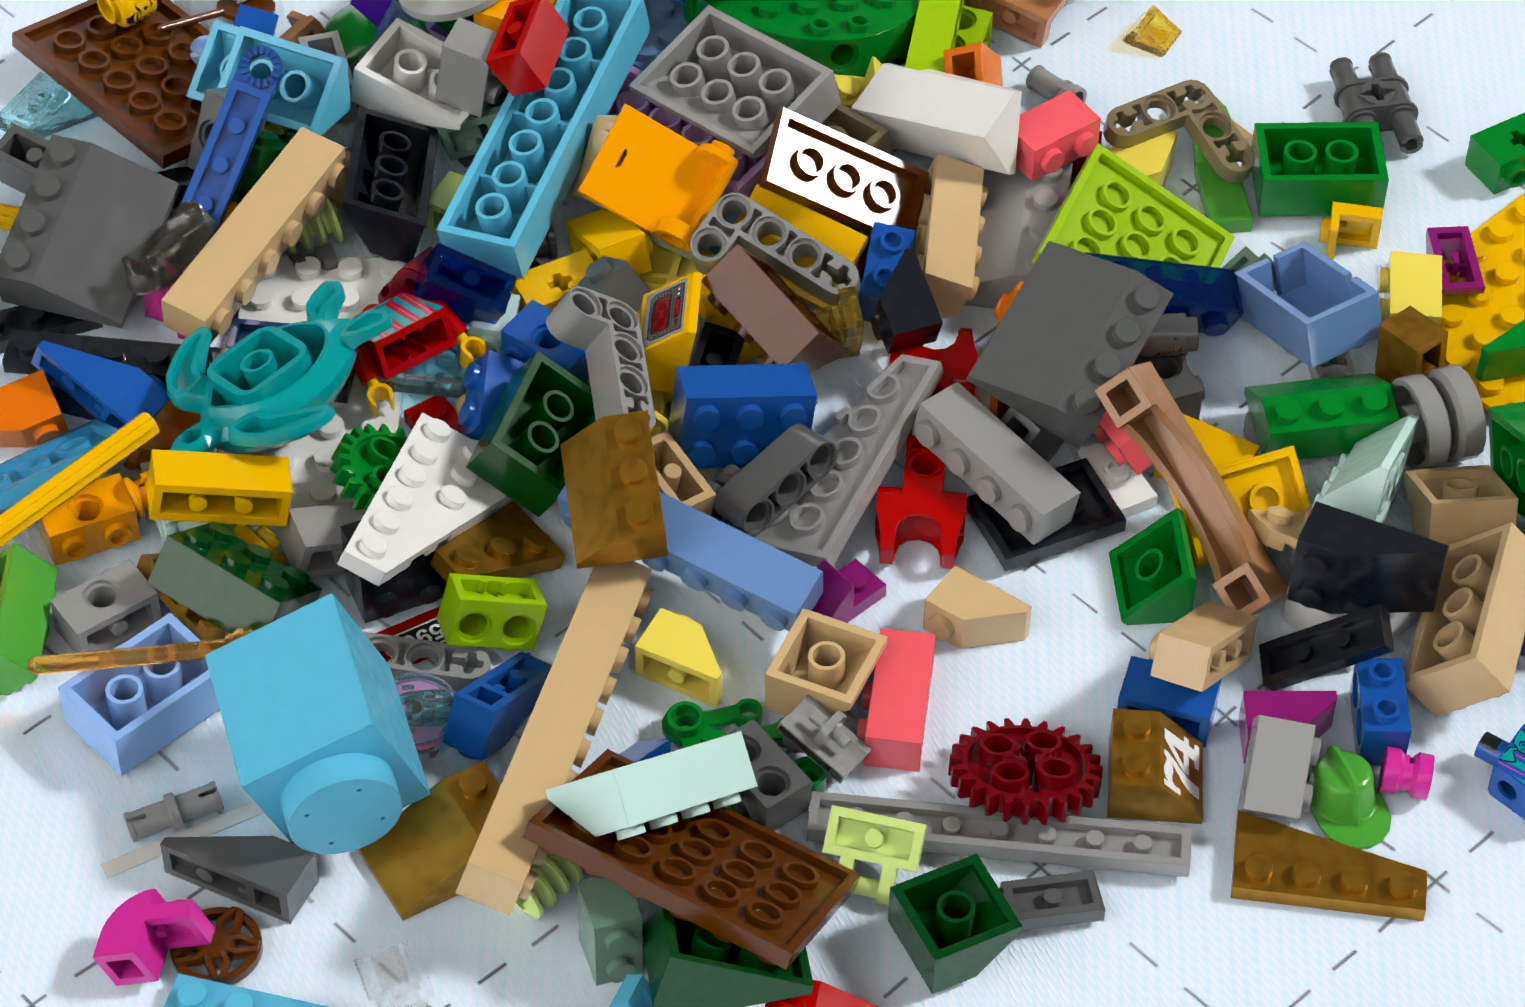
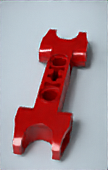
M960 328L954 344L944 349L934 350L921 345L891 353L890 365L901 354L941 362L944 375L931 397L956 382H959L967 391L975 396V385L966 380L978 357L972 328ZM912 430L907 437L903 488L878 487L875 538L879 551V564L892 565L899 546L907 541L921 540L932 544L938 550L941 568L952 569L964 542L967 493L943 491L945 463L928 448L921 445L912 434Z

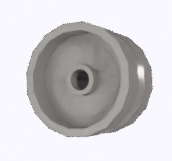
M1451 364L1431 369L1426 376L1423 374L1407 375L1394 379L1390 384L1400 419L1410 414L1419 416L1406 462L1411 469L1442 467L1447 460L1450 462H1461L1477 458L1484 451L1486 419L1483 404L1476 385L1460 365Z

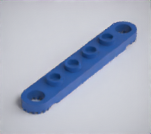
M255 46L245 51L234 78H232L168 234L164 249L160 254V271L169 281L176 282L180 275L174 274L170 268L171 257L179 251H185L194 260L223 222L283 75V62L280 56L269 47ZM266 56L272 61L273 72L266 79H255L250 73L251 62L256 57Z

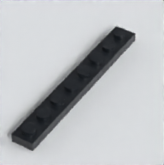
M12 329L2 363L5 373L30 375L40 371L31 364L37 346L44 340L140 368L147 375H153L160 379L166 386V373L175 352L181 344ZM209 347L206 375L209 365L229 348ZM354 368L334 402L348 403L355 376Z

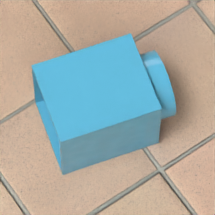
M333 593L205 655L241 787L290 842L293 841L298 847L318 854H339L363 848L377 841L393 828L401 815L402 808L431 795L390 665Z

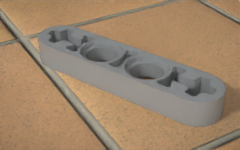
M364 632L378 651L387 652L392 656L387 663L390 665L394 681L397 684L423 682L435 685L442 690L457 692L491 671L490 658L480 648L472 646L459 648L443 642ZM420 658H431L437 662V665L428 670H420L414 667L413 663ZM446 662L452 663L449 664L450 671H446ZM468 667H476L472 673H465Z

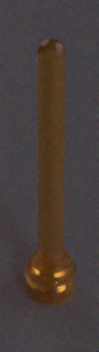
M253 627L236 628L233 630V634H225V639L34 656L29 659L27 668L30 673L41 675L205 660L206 654L253 632Z

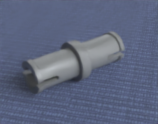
M211 781L209 784L176 796L172 792L164 794V800L131 812H125L123 815L133 842H136L138 839L174 827L175 831L185 828V822L218 810L222 811L224 806L219 791H217L215 781Z

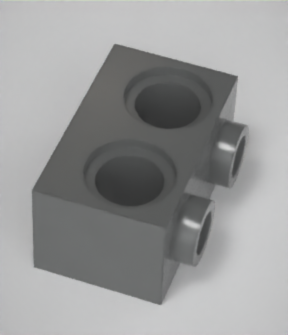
M753 719L729 733L742 732L758 785L757 787L739 792L742 801L734 805L738 814L775 831L809 810L812 781Z

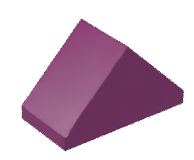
M1469 227L1427 228L1426 254L1442 256V295L1484 293L1485 285ZM1447 272H1450L1453 277H1456L1457 273L1460 272L1459 278L1464 277L1465 282L1450 283Z

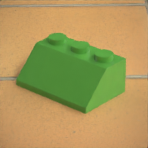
M15 543L0 553V695H11L25 684L33 683L39 676L43 667V661L41 660L43 645L50 630L48 624L51 608L50 600L56 597V589L54 587L58 569Z

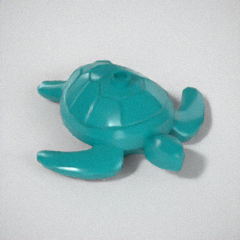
M325 281L313 292L306 303L307 321L290 323L280 327L266 326L257 329L217 357L209 365L207 375L206 362L212 333L207 327L196 329L184 339L175 352L166 373L167 395L174 406L184 411L200 414V421L180 434L170 450L218 453V448L229 453H255L285 446L290 442L320 430L335 416L336 411L331 405L337 399L347 378L350 376L356 361L358 347L393 325V319L387 309H369L352 320L337 319L346 298L344 288L339 281Z

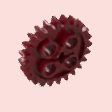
M1005 718L1004 726L999 727L995 723L987 721L986 731L973 726L971 727V735L961 734L959 736V744L952 745L948 775L951 776L950 786L958 788V798L970 797V808L984 805L986 816L1000 812L1003 813L1002 818L1004 822H1008L1013 816L1020 817L1023 825H1027L1030 818H1037L1041 824L1047 825L1049 816L1065 822L1066 812L1080 816L1082 807H1092L1093 798H1099L1103 766H1100V755L1092 754L1093 745H1080L1081 735L1079 734L1068 737L1064 736L1065 727L1063 726L1052 731L1048 729L1047 721H1043L1035 727L1031 726L1028 718H1024L1021 725H1014L1009 718Z

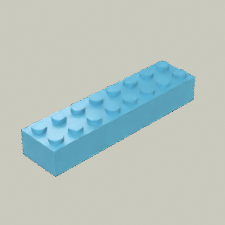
M557 0L554 8L570 30L550 81L545 89L538 92H528L515 96L508 93L436 229L446 262L524 279L582 165L595 116L608 115L651 30L644 0Z

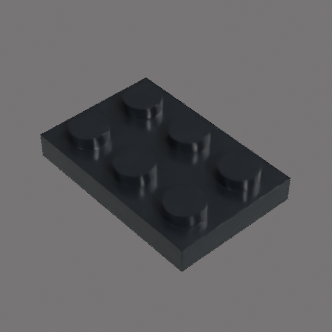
M1087 458L1054 468L1081 493L1072 521L1034 545L1020 532L1014 530L1009 522L993 507L985 503L978 494L967 497L966 509L1005 571L1125 531L1126 517Z

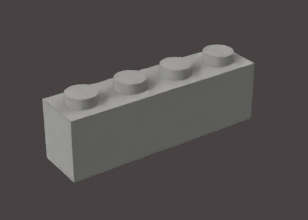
M959 382L954 383L919 404L912 434L921 445L934 453L948 466L953 474L959 476L985 503L993 507L1009 522L1014 530L1020 532L1033 545L1072 521L1081 492Z

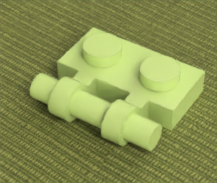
M832 805L822 853L840 856L839 864L853 871L855 870L856 860L882 865L880 880L860 876L856 889L852 894L875 898L876 904L889 906L890 887L898 884L896 883L898 870L918 873L927 825Z

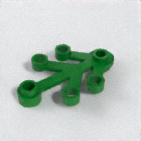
M746 698L740 700L736 705L703 712L697 704L682 701L672 705L662 719V732L671 743L686 748L729 734L716 729L718 727L733 723L741 727L753 719L761 725L763 708L757 700ZM745 712H752L755 715L747 717L742 714ZM783 718L778 720L777 723L760 726L773 740H782L783 748H788L783 743L784 735L776 729ZM808 756L795 760L794 763L812 781L811 793L812 791L824 792L827 786V773ZM734 804L730 805V807L732 808V810L735 811L736 813H738L737 810H736V808H735V805H734Z

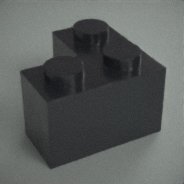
M361 520L340 526L343 552ZM435 551L427 556L424 554L418 556L411 562L408 568L380 586L345 569L347 587L365 623L388 618L396 613L424 604H432L442 599L447 582L430 565Z

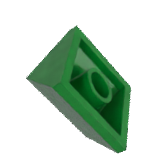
M1176 508L1108 552L1121 622L1126 625L1173 623L1189 612H1192L1197 580L1183 511Z

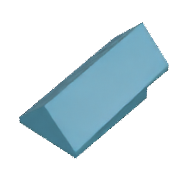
M214 20L186 95L190 99L202 102L206 89L229 87L245 51L255 46H265L271 48L280 56L284 68L282 78L270 104L266 122L297 132L301 127H304L314 133L323 135L351 110L348 65L345 58L243 26L237 27ZM266 56L256 57L250 65L251 75L255 79H266L273 72L272 61Z

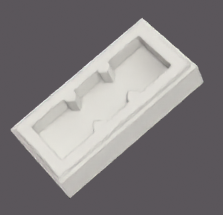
M1109 439L1102 444L1099 441L1075 451L1074 461L1087 458L1125 517L1157 506L1158 495L1142 473L1137 475L1127 462L1119 466L1104 445L1110 441Z

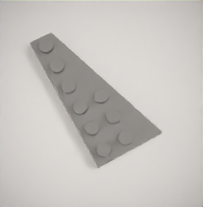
M901 354L866 387L867 395L852 409L848 407L842 409L835 416L836 424L824 435H821L837 447V460L830 472L769 527L757 535L750 536L811 566L817 567L823 560H826L833 566L914 426L919 404L931 397L944 375L941 362ZM729 523V524H728L729 526H731V527H733V528H735V529H737V530L742 531L741 529H739L738 527H736V526L733 525L732 523Z

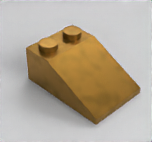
M484 761L440 780L429 789L431 795L412 803L401 812L397 823L388 833L377 841L359 849L361 857L402 921L459 895L455 892L500 788L499 783Z

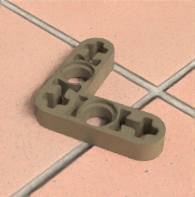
M1186 80L1115 107L1107 115L1103 127V135L1105 140L1116 148H1130L1185 127L1222 180L1229 183H1241L1248 179L1254 166L1255 154L1212 91L1198 80ZM1185 97H1188L1189 101L1184 102ZM1150 108L1162 109L1168 118L1156 120L1148 114L1147 110ZM1206 125L1217 126L1224 135L1218 138L1211 137L1204 132L1203 127ZM1131 126L1130 131H1127L1125 129L1126 127Z

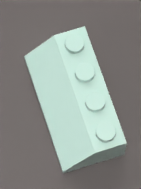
M1410 414L1357 441L1349 455L1342 453L1338 466L1333 468L1329 481H1325L1321 494H1317L1314 504L1317 501L1383 523L1397 498L1419 416Z
M739 731L546 789L545 792L550 802L595 837L615 831L617 840H622L645 833L644 822L647 821L650 830L679 822L676 814L679 811L683 820L710 812L708 804L710 801H712L714 810L741 802L739 792L757 787L758 785L742 732Z

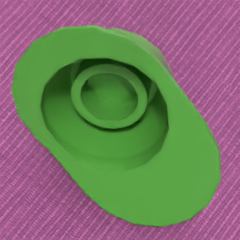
M1336 745L1329 746L1325 755L1318 759L1316 766L1309 765L1306 784L1313 785L1310 811L1320 829L1330 840L1358 849L1372 848L1384 840L1390 831L1391 815L1384 798L1378 792L1372 768L1362 756L1353 752L1339 750Z

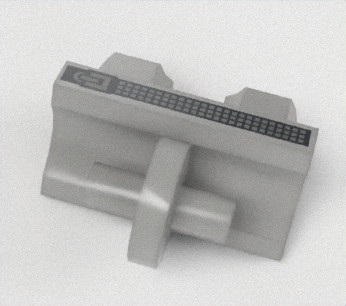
M807 695L789 715L784 717L776 728L784 735L783 743L794 753H805L827 773V782L830 784L836 781L841 784L872 750L843 725L847 719L844 713L839 710L834 715L830 714L810 695Z

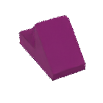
M854 559L840 570H837L829 562L823 560L817 566V569L823 571V593L812 611L848 623L886 596V584L857 559Z

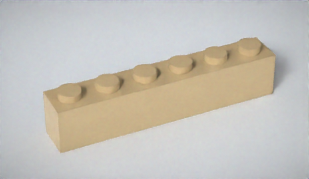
M301 127L161 299L164 326L185 337H188L198 328L207 327L212 333L211 343L218 334L223 335L230 327L233 315L241 305H247L252 300L256 287L264 276H270L275 271L280 256L287 247H292L298 242L303 227L310 218H316L321 213L326 198L334 189H339L344 184L348 168L346 166L345 147Z

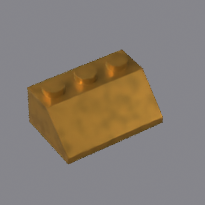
M648 410L603 416L562 443L560 448L577 569L668 556Z

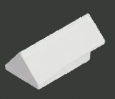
M884 63L851 108L889 129L892 148L933 158L939 153L986 170L1008 175L1015 174L1022 95L1020 90L933 69L915 70L891 63Z

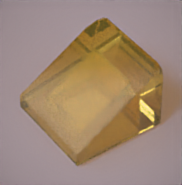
M1152 5L1135 21L1122 41L1130 46L1163 57L1182 31L1158 8Z

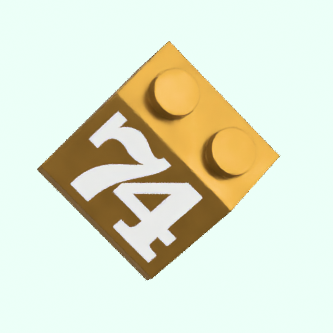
M1113 708L1108 751L1107 818L1202 824L1203 743L1160 711Z

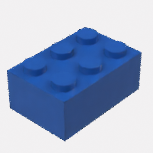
M807 364L677 366L668 432L696 468H724L728 464L745 467L792 425L800 423L812 429L817 393Z

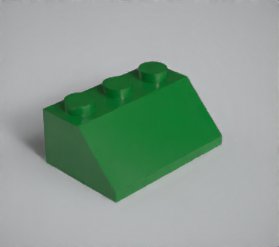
M1373 373L1245 387L1244 390L1261 454L1293 445L1298 460L1342 455V453L1350 454L1357 441L1400 420L1390 383Z

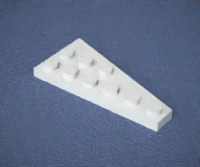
M421 413L337 564L380 586L408 568L411 562L422 554L427 556L436 550L440 542L445 539L448 541L452 540L485 519L492 509L499 505L504 507L512 501L511 498L466 468L479 440L471 439L459 433L440 419Z

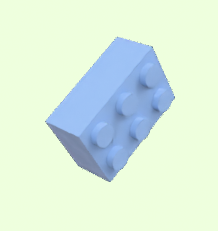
M168 613L58 687L64 721L115 771L123 776L220 710L205 655L212 652V650L175 616Z

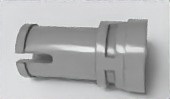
M1042 65L1035 66L1027 75V88L1036 91L1048 100L1071 90L1084 103L1086 101L1087 92L1083 87L1073 84L1069 80H1062L1046 70Z

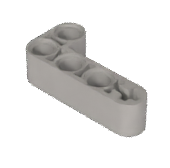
M729 193L722 196L690 240L694 264L702 275L709 273L736 244H739L766 262L776 273L835 309L846 310L853 307L859 301L861 292L859 272L850 260L743 194ZM734 213H741L746 216L744 220L737 224L726 222V219ZM768 235H777L781 238L778 243L772 246L760 243ZM716 246L721 248V251L716 256L705 257L701 255L702 251L707 247ZM802 257H812L816 260L812 266L807 268H801L796 265V262ZM845 280L848 281V283H849L848 286H846L845 284H843V283L845 282ZM833 281L839 284L837 288L833 286Z
M572 287L546 317V325L550 333L557 340L585 350L595 420L603 416L648 410L651 430L656 424L640 322L637 314L628 304L585 287Z

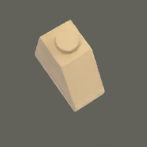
M955 565L925 599L923 629L931 634H936L935 638L947 641L960 649L1024 641L1029 636L1032 606Z

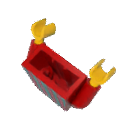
M402 293L380 304L367 305L361 312L363 313L369 309H387L392 316L393 325L358 347L353 368L362 386H368L367 399L370 413L379 417L377 401L386 400L390 403L391 409H395L393 390L389 385L380 383L382 377L388 380L457 344L460 346L459 364L466 370L468 365L474 362L472 355L480 358L486 353V343L480 337H468V329L445 302L441 300H425L408 293Z

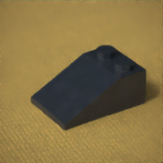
M1316 501L1297 540L1287 599L1307 608H1314L1329 614H1349L1379 603L1389 609V613L1433 612L1437 604L1449 545Z

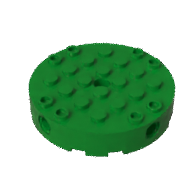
M919 0L683 1V15L688 26L710 5L833 70L836 75L865 77L872 57H876L881 64L893 60L901 62L907 57Z

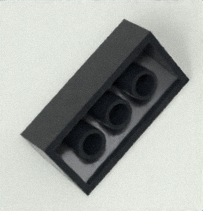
M359 106L341 210L370 253L382 256L390 261L408 263L414 259L426 225L439 133L435 128Z

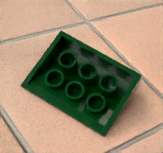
M637 898L638 908L642 915V937L652 1006L746 1007L810 995L812 993L814 983L806 947L785 970L779 966L762 962L754 953L734 943L720 941L712 932L690 921H683L673 917L668 910L646 899Z

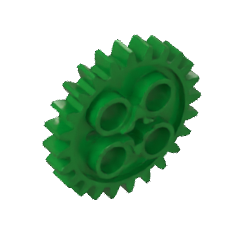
M366 424L363 431L358 427H354L351 433H345L331 457L333 463L330 471L336 474L333 483L344 487L340 494L341 497L353 498L355 500L351 507L353 510L364 509L367 511L408 438L401 427H398L395 433H391L385 424H381L378 431L372 425Z

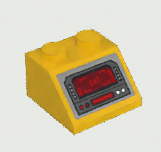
M689 273L644 294L639 312L635 311L640 322L651 390L673 393L677 366H688L697 332L702 273Z

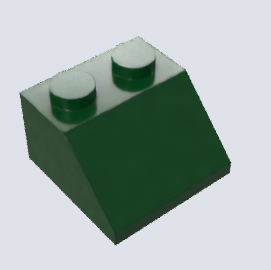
M977 853L890 887L888 922L932 994L976 977L1022 932V924Z

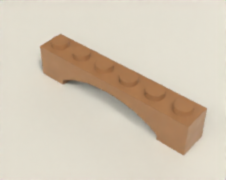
M1151 361L1126 368L1094 390L1117 429L1122 428L1134 440L1176 496L1204 549L1215 583L1212 585L1225 607L1256 615L1287 596V584Z

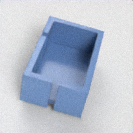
M1306 241L1273 255L1277 295L1274 293L1271 262L1265 258L1234 272L1239 316L1311 368L1326 364L1331 359L1352 349L1360 348L1367 342L1379 337L1378 330L1380 324H1382L1379 291L1357 276L1352 278L1350 271Z

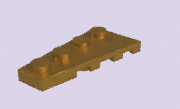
M1238 810L1230 898L1424 921L1427 897L1426 870Z

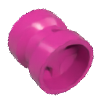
M1386 746L1379 774L1378 792L1393 795L1398 791L1403 792L1407 790L1411 798L1426 801L1433 777L1434 755L1419 752L1412 758L1400 748Z

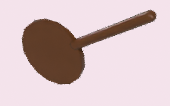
M219 0L215 10L160 24L156 29L162 33L220 16L235 20L239 4L233 0ZM246 0L239 3L275 13V2L273 0Z

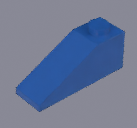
M44 340L37 346L31 361L32 365L38 370H43L45 376L95 418L117 429L123 427L142 412H147L157 422L165 414L171 401L167 395L165 384L157 377L147 375L140 368Z
M521 651L454 693L442 743L457 749L466 758L481 761L503 748L533 711L552 665Z

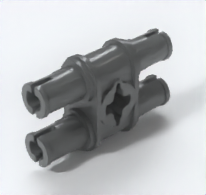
M1380 52L1372 55L1368 61V69L1372 78L1358 80L1351 59L1341 57L1333 60L1329 66V73L1336 88L1333 98L1335 105L1342 112L1343 122H1378L1380 132L1394 131L1402 153L1412 154L1421 150L1424 138L1416 122L1419 115L1418 108L1411 101L1408 93V83L1397 74L1390 54Z

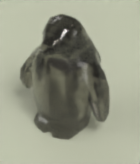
M190 200L187 203L185 201L181 203L177 208V215L160 225L144 241L138 261L128 256L122 257L121 260L126 272L125 280L128 289L134 294H149L174 284L217 232L218 226L199 203Z

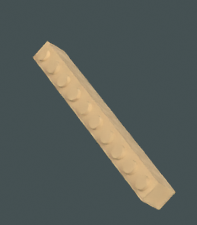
M634 561L595 566L469 858L455 892L456 894L509 916L517 898L528 900L538 873L531 871L530 867L532 863L541 867L547 854L537 844L523 838L528 821L550 802L545 792L546 789L570 783L579 775L571 771L572 765L579 768L582 767L592 743L584 739L585 733L592 736L595 735L605 711L596 707L597 703L600 702L607 705L617 679L609 676V674L614 672L619 675L629 652L628 648L621 646L622 642L632 643L642 620L633 615L635 612L643 615L651 598L653 589L646 587L652 571L651 568Z

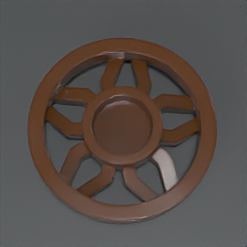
M213 907L201 910L209 921L217 920L211 944L170 949L172 963L176 972L229 985L238 983L252 973L261 959L263 941L258 925L239 907ZM230 921H234L228 930L224 929V926ZM242 925L250 931L253 937L240 933ZM240 944H241V945H245V946H247V947L237 948V945H240ZM192 952H197V954H195V955L187 956L188 954H190V953H192ZM248 958L241 966L229 972L232 965L231 962L234 959ZM204 964L208 975L198 974L187 967ZM215 968H221L219 975L217 974Z

